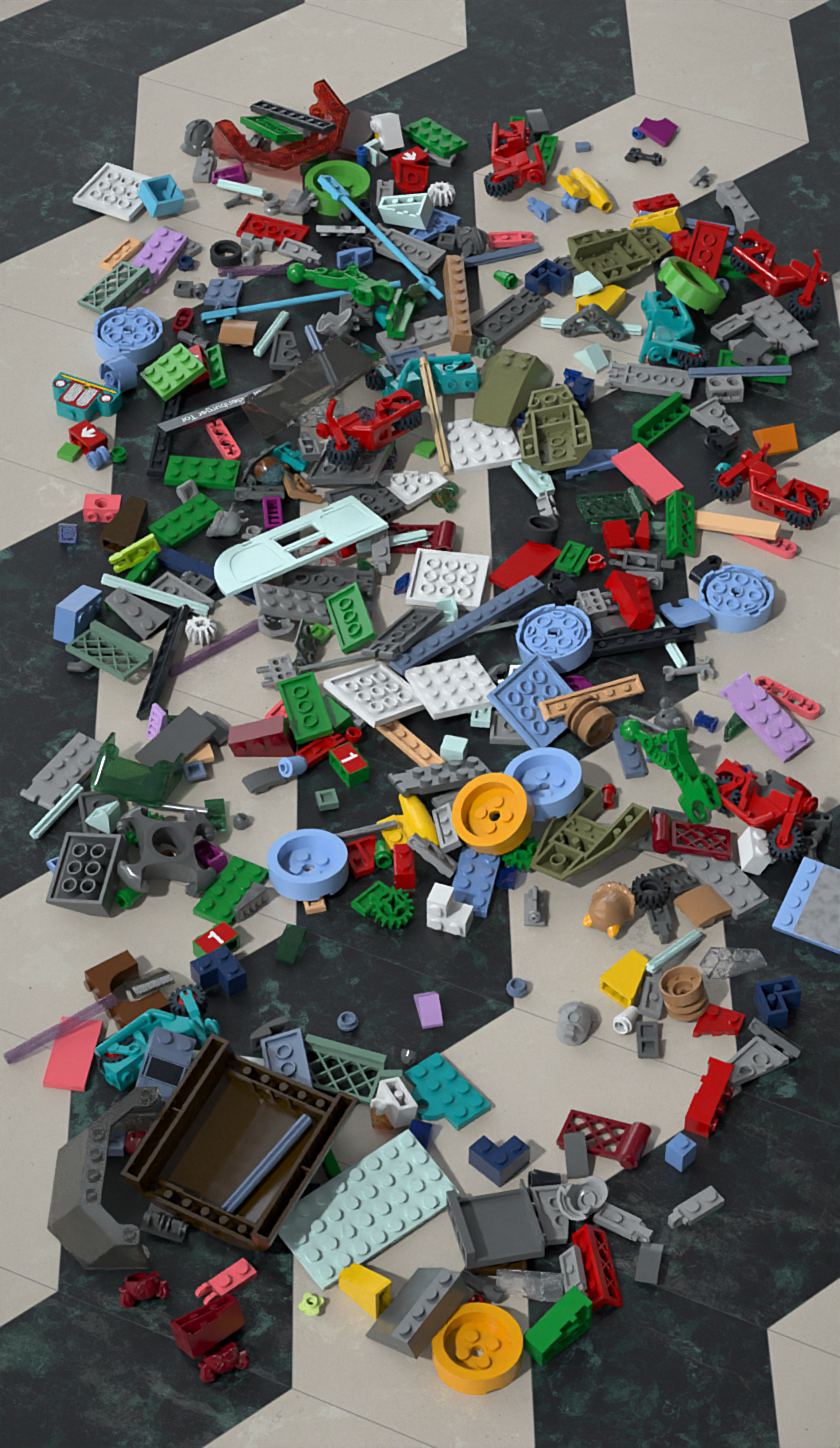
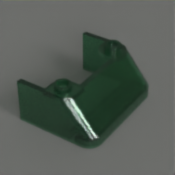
M111 732L99 749L90 778V787L95 791L150 808L162 807L182 779L184 753H180L173 763L167 760H160L151 767L118 757L119 748L115 746L116 733Z

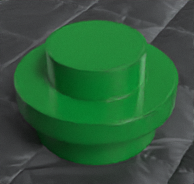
M121 446L112 448L110 452L111 460L114 462L126 460L127 451Z

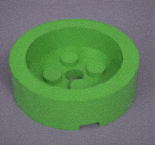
M343 160L323 162L311 168L305 176V187H308L309 194L315 193L316 196L313 200H319L318 205L314 207V210L318 213L328 216H339V210L347 207L342 200H334L331 197L332 195L322 188V185L317 181L320 175L332 176L350 194L349 199L356 206L360 199H370V176L362 166Z
M671 256L658 273L659 280L667 284L665 286L667 290L688 306L696 310L703 309L705 314H713L726 296L723 288L710 275L680 257Z

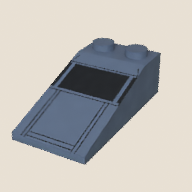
M158 1026L155 1027L149 1036L131 1101L130 1112L154 1120L157 1118L189 1068L196 1039Z

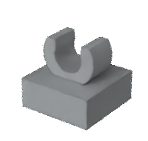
M704 166L694 175L689 183L694 186L698 182L699 186L704 188L711 181V178L705 175L709 169Z
M189 479L176 488V493L181 498L183 504L199 494L194 480Z

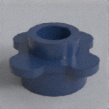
M190 256L180 257L178 269L181 271L193 270L195 268L193 265L194 259Z

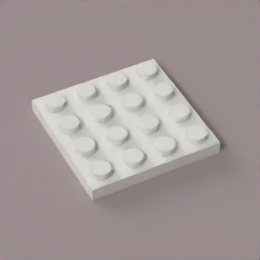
M106 163L73 197V203L130 222L145 206L137 194L142 180L153 177Z
M472 418L442 423L449 459L455 475L512 465V461L521 459L520 447L510 425L507 428L474 422Z
M417 548L406 595V604L436 607V599L454 597L458 610H475L481 606L490 556Z
M475 655L413 667L405 671V678L433 720L464 714L474 710L477 711L478 709H487L491 706L494 707L486 696L496 688V685Z
M381 661L324 681L323 687L373 728L426 709L411 685Z

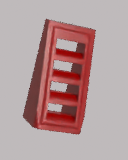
M644 512L635 535L634 548L648 551L650 544L649 521L647 512Z

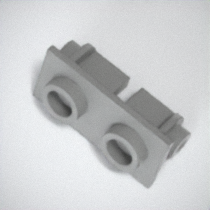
M545 489V495L539 496L536 500L540 515L550 517L559 524L558 517H560L557 508L554 507L556 501L553 495L549 496Z
M626 570V573L647 578L650 590H662L663 572Z
M531 886L528 893H524V926H544V894H541L538 886Z

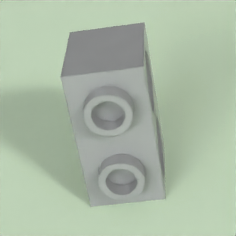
M741 375L706 377L705 391L707 400L717 396L719 403L743 402L744 386Z

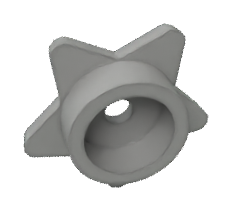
M249 526L246 529V533L241 535V537L250 540L260 535L262 528Z

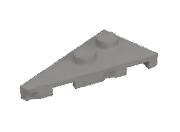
M168 571L148 586L208 605L211 609L215 607L214 600Z

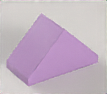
M435 991L415 994L414 1000L422 1029L443 1026L439 994Z

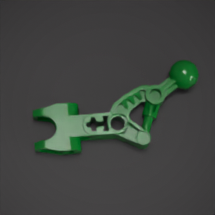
M297 262L292 263L287 269L288 279L295 284L302 283L305 279L314 280L315 284L320 286L346 289L351 292L356 302L365 306L374 305V300L378 299L386 301L395 299V290L388 281L384 279L375 281L359 271L358 264H349L347 270L337 271V269L328 270L327 268L309 270L304 264Z
M629 718L622 722L620 726L622 738L631 743L641 742L648 758L661 768L670 770L682 791L678 797V802L694 824L700 825L707 821L705 806L711 811L721 808L722 802L716 784L709 775L700 773L689 751L688 734L685 728L670 729L667 731V734L650 735L644 731V726L638 719ZM666 744H667V753H665V752H663V751L661 750V748L663 747V745H666ZM709 798H712L716 804H713ZM694 810L698 813L701 819L695 816Z

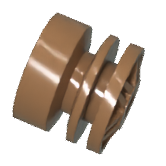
M585 695L577 699L570 706L564 723L584 743L593 747L601 744L610 736L616 725V717L609 709L603 707L595 697Z
M677 966L668 970L661 977L659 987L667 1013L671 1018L686 1022L697 1019L707 1011L709 997L704 987L702 975L698 969L692 966Z

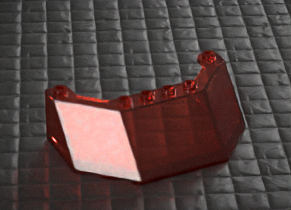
M322 79L314 84L313 93L318 100L316 104L310 106L309 114L335 123L337 126L336 130L326 135L311 131L310 135L303 138V140H297L295 143H290L271 152L264 153L261 149L251 147L234 123L224 119L215 123L211 149L223 161L239 165L243 164V166L262 171H287L340 149L350 112L325 79Z

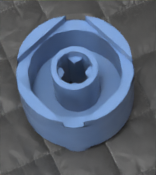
M125 355L117 356L100 365L99 374L101 380L104 379L106 383L104 386L121 392L137 386L136 373L138 368Z

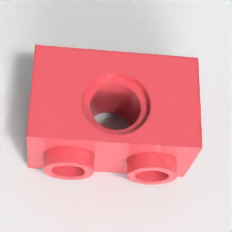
M85 494L83 505L84 522L109 523L123 506L122 495Z

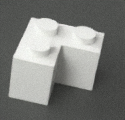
M388 112L371 116L370 126L375 133L379 134L378 141H380L382 150L387 151L404 147L398 114Z
M435 883L427 899V927L466 937L473 921L474 906L454 901V887Z

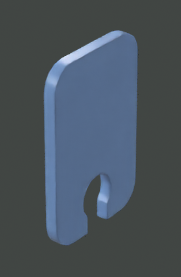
M692 598L678 600V604L682 606L678 608L672 607L671 603L659 606V611L677 627H687L711 619V614Z

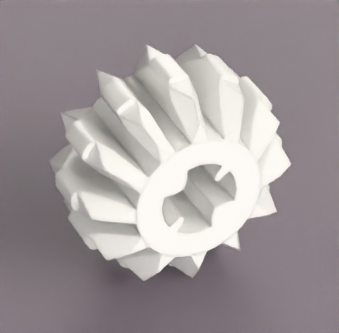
M435 182V184H431L430 188H428V195L434 206L447 207L448 204H453L455 200V189L453 185H449V182Z
M193 616L192 620H188L185 628L188 641H192L194 645L200 643L201 646L203 643L209 644L210 641L215 640L217 635L214 619H210L209 616Z

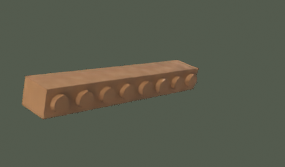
M446 255L443 279L451 351L468 353L472 332L464 261L461 256Z

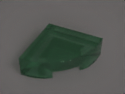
M358 558V570L369 571L371 568H374L366 559Z

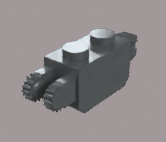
M611 548L610 553L624 555L623 561L610 559L609 564L622 566L624 569L664 572L665 568H675V560L666 559V555L663 552L632 548Z

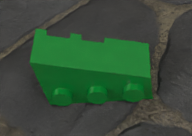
M573 1286L532 1328L526 1331L523 1336V1349L543 1366L591 1328L593 1302Z

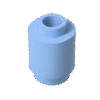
M298 755L282 758L278 765L279 772L284 777L301 775L307 770V761L304 757Z

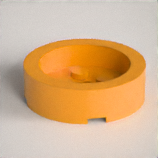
M503 773L484 774L468 782L458 793L452 808V824L458 836L473 851L479 854H491L492 856L505 854L518 847L529 835L533 818H535L534 803L530 795L516 779ZM494 813L500 814V818L497 821H492Z
M477 1302L458 1306L432 1339V1362L439 1378L450 1388L464 1394L486 1395L489 1391L498 1388L501 1390L515 1379L522 1365L523 1336L521 1329L508 1312L495 1305ZM481 1349V1352L483 1353V1355L479 1357H475L471 1354V1352Z

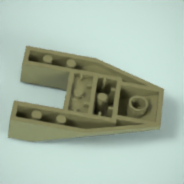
M584 783V795L579 805L565 816L560 818L554 816L549 821L531 861L530 868L562 882L584 873L639 840L652 826L649 809L632 802L610 827H606L592 821L604 807L601 789Z

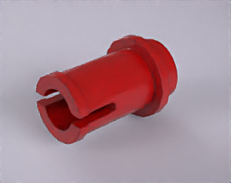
M605 784L601 789L604 803L603 808L609 810L614 806V796L617 793V789L613 784Z

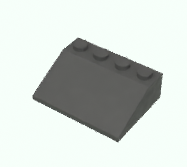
M66 832L46 903L90 916L109 917L120 877L117 874V864L119 861L126 860L129 846L123 836L118 834Z
M418 1268L366 1333V1337L417 1359L468 1294L469 1289L461 1275L446 1268Z

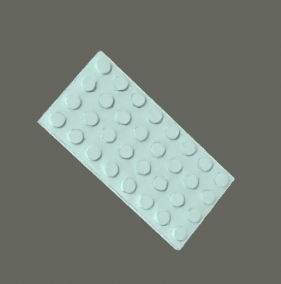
M407 1129L299 1200L278 1232V1235L319 1288L324 1291L339 1281V1274L345 1267L351 1266L354 1262L364 1264L444 1210L447 1206L446 1191L455 1190L458 1199L461 1198V1194L410 1130Z

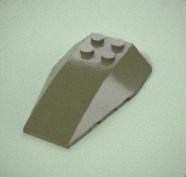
M654 226L634 227L633 230L621 228L620 231L606 229L605 232L592 230L568 237L567 239L572 264L580 273L589 271L602 285L632 277L673 250L672 245Z
M511 349L501 350L487 359L480 370L481 383H478V391H475L472 421L507 428L518 418L519 413L526 411L531 392L547 388L552 378V373L535 355L516 352Z
M563 384L531 392L528 412L525 414L526 420L522 425V433L519 436L522 462L542 472L578 465L592 448L589 422L582 410H580L578 403L574 400L568 386Z

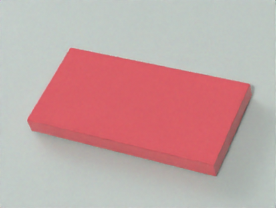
M640 443L611 457V462L655 505L665 501L675 490L684 491V486Z
M62 1016L43 1079V1087L85 1092L95 1057L94 1049L99 1043L103 1021Z

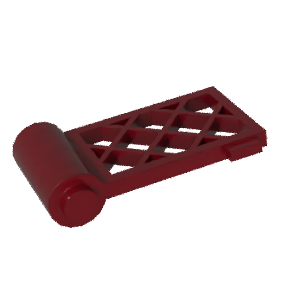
M444 520L439 525L388 523V531H397L394 535L423 529L434 531L428 535L427 540L414 542L410 547H405L404 545L390 547V553H416L417 548L453 552L457 526L450 520ZM428 542L431 544V547H423L422 545Z
M658 813L652 818V848L656 853L666 854L672 850L713 857L715 860L726 862L731 859L730 830L671 820V817L665 813ZM676 828L683 829L686 832L681 833ZM696 832H702L705 835L701 837ZM691 835L696 840L692 842L687 837ZM716 835L725 836V838L720 840ZM711 839L715 844L711 845L706 840ZM681 840L686 845L677 844V842ZM702 844L705 849L699 848L697 845ZM721 847L726 852L718 851L716 848Z
M571 1109L556 1144L559 1146V1149L564 1150L563 1134L578 1133L577 1131L588 1128L590 1134L585 1135V1140L588 1141L594 1138L597 1144L593 1146L586 1145L587 1153L616 1160L625 1169H634L639 1164L652 1130L642 1122L628 1124ZM575 1117L583 1119L584 1123L574 1126L572 1120ZM597 1123L604 1126V1128L595 1132L591 1127ZM615 1129L624 1130L623 1134L614 1136L612 1133ZM608 1133L610 1139L600 1142L598 1136ZM613 1143L617 1147L615 1153L606 1151L604 1148Z

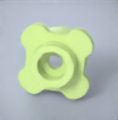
M305 1293L302 1303L298 1305V1309L308 1316L318 1315L320 1306L324 1304V1299L321 1296L315 1297L311 1293Z

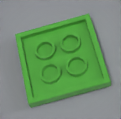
M179 343L152 365L145 368L140 373V376L166 402L207 370L193 354Z

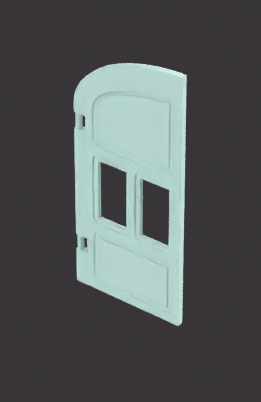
M351 495L330 504V506L318 509L253 537L249 541L242 544L239 543L227 549L219 556L215 563V579L221 592L229 598L253 587L255 582L263 583L385 530L389 526L387 522ZM310 526L319 531L285 547L276 542ZM325 537L333 543L298 559L290 554Z

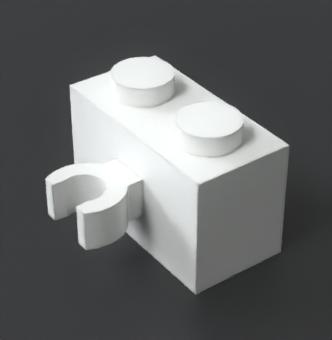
M748 826L737 840L742 871L760 875L768 864H774L778 859L776 856H773L768 848L767 831Z
M398 1076L379 1082L376 1098L371 1100L370 1107H377L375 1114L380 1116L385 1113L393 1127L398 1128L414 1123L418 1105Z

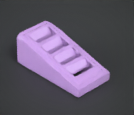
M156 703L152 704L146 735L150 741L167 726V714Z

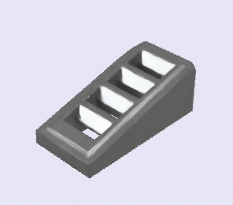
M256 882L252 884L234 908V920L236 923L239 924L268 901L269 895L266 886Z

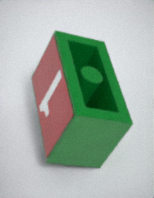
M347 742L329 750L330 765L349 788L369 780L370 764L362 758L358 748H354L350 742Z
M226 921L214 925L209 931L197 936L192 941L193 954L197 958L225 945L231 953L241 948L240 934Z

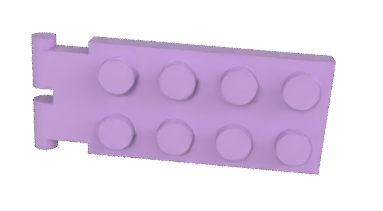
M158 227L131 263L140 268L143 266L149 267L154 281L142 290L141 293L149 295L150 287L158 283L189 241L187 235Z
M746 672L737 678L734 683H730L719 691V695L722 698L726 697L733 704L731 708L784 763L810 744L812 739L760 685L756 686L750 680L751 676Z

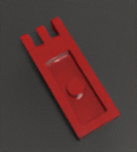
M673 193L633 202V208L638 215L641 210L655 213L680 206Z
M333 729V734L318 738L296 752L295 756L304 757L307 761V769L328 757L329 750L347 743L348 740Z

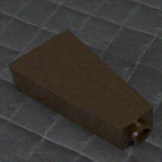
M133 495L129 497L99 535L100 549L115 554L140 540L148 516L147 500Z

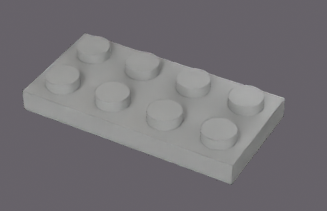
M257 582L253 586L259 614L281 618L288 617L297 621H301V618H303L305 622L314 624L317 622L325 626L330 621L323 595Z

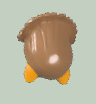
M612 881L611 883L601 884L596 888V892L592 896L589 911L583 918V926H593L599 931L608 933L611 938L615 937L618 934L619 928L624 925L626 920L630 921L635 917L636 901L634 900L633 892L625 884L621 885L620 882Z

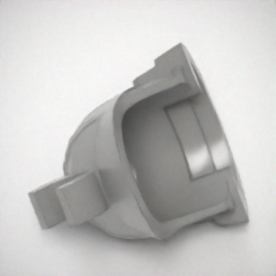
M307 186L304 191L293 189L279 211L302 215L308 213L311 206L316 207L319 200H313L316 194H309Z
M351 308L344 310L340 315L328 312L320 317L316 331L320 334L336 338L347 337L351 329L354 331L360 329L359 325H353L354 322L359 321L358 316L351 317Z
M232 504L229 512L219 510L216 513L213 523L206 532V536H233L236 533L238 534L240 527L246 525L249 519L240 518L244 511L236 512L234 504Z
M259 614L258 617L259 631L269 638L288 634L295 625V623H290L288 617L281 618L265 614Z
M572 1001L560 1007L557 1012L560 1013L556 1029L557 1037L562 1043L569 1046L581 1044L586 1039L592 1023H598V1018L593 1008L582 1001Z
M589 1176L579 1183L569 1184L567 1187L561 1184L557 1192V1203L561 1213L569 1219L584 1221L598 1211L605 1202L610 1189L601 1178Z

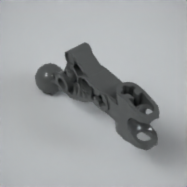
M772 769L765 772V780L768 785H761L763 789L762 798L768 797L772 789L787 794L792 798L794 797L797 790L785 783V775ZM817 810L810 814L804 813L805 824L802 832H813L810 836L805 837L807 842L804 843L807 847L806 849L802 848L804 854L800 853L803 858L807 857L823 863L816 857L817 846L823 839L822 835L829 834L832 831L833 816L830 813H823Z

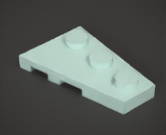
M521 459L512 461L511 467L537 497L544 496L545 489L549 496L554 495L555 488L547 471L542 472L523 463Z

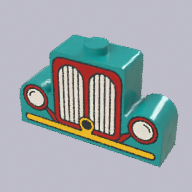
M60 372L52 382L57 415L79 423L84 420L89 422L97 412L104 417L113 416L123 405L121 391Z

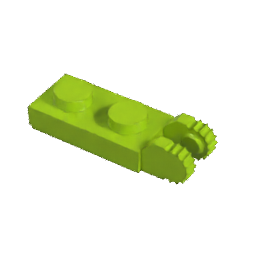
M152 533L123 549L121 552L110 556L109 562L111 564L119 562L113 569L116 573H120L144 561L152 550L160 552L161 548Z

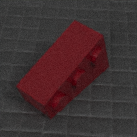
M284 715L229 727L228 745L235 757L295 756L297 752L294 734Z
M230 1293L169 1322L177 1346L194 1360L246 1324L238 1300Z

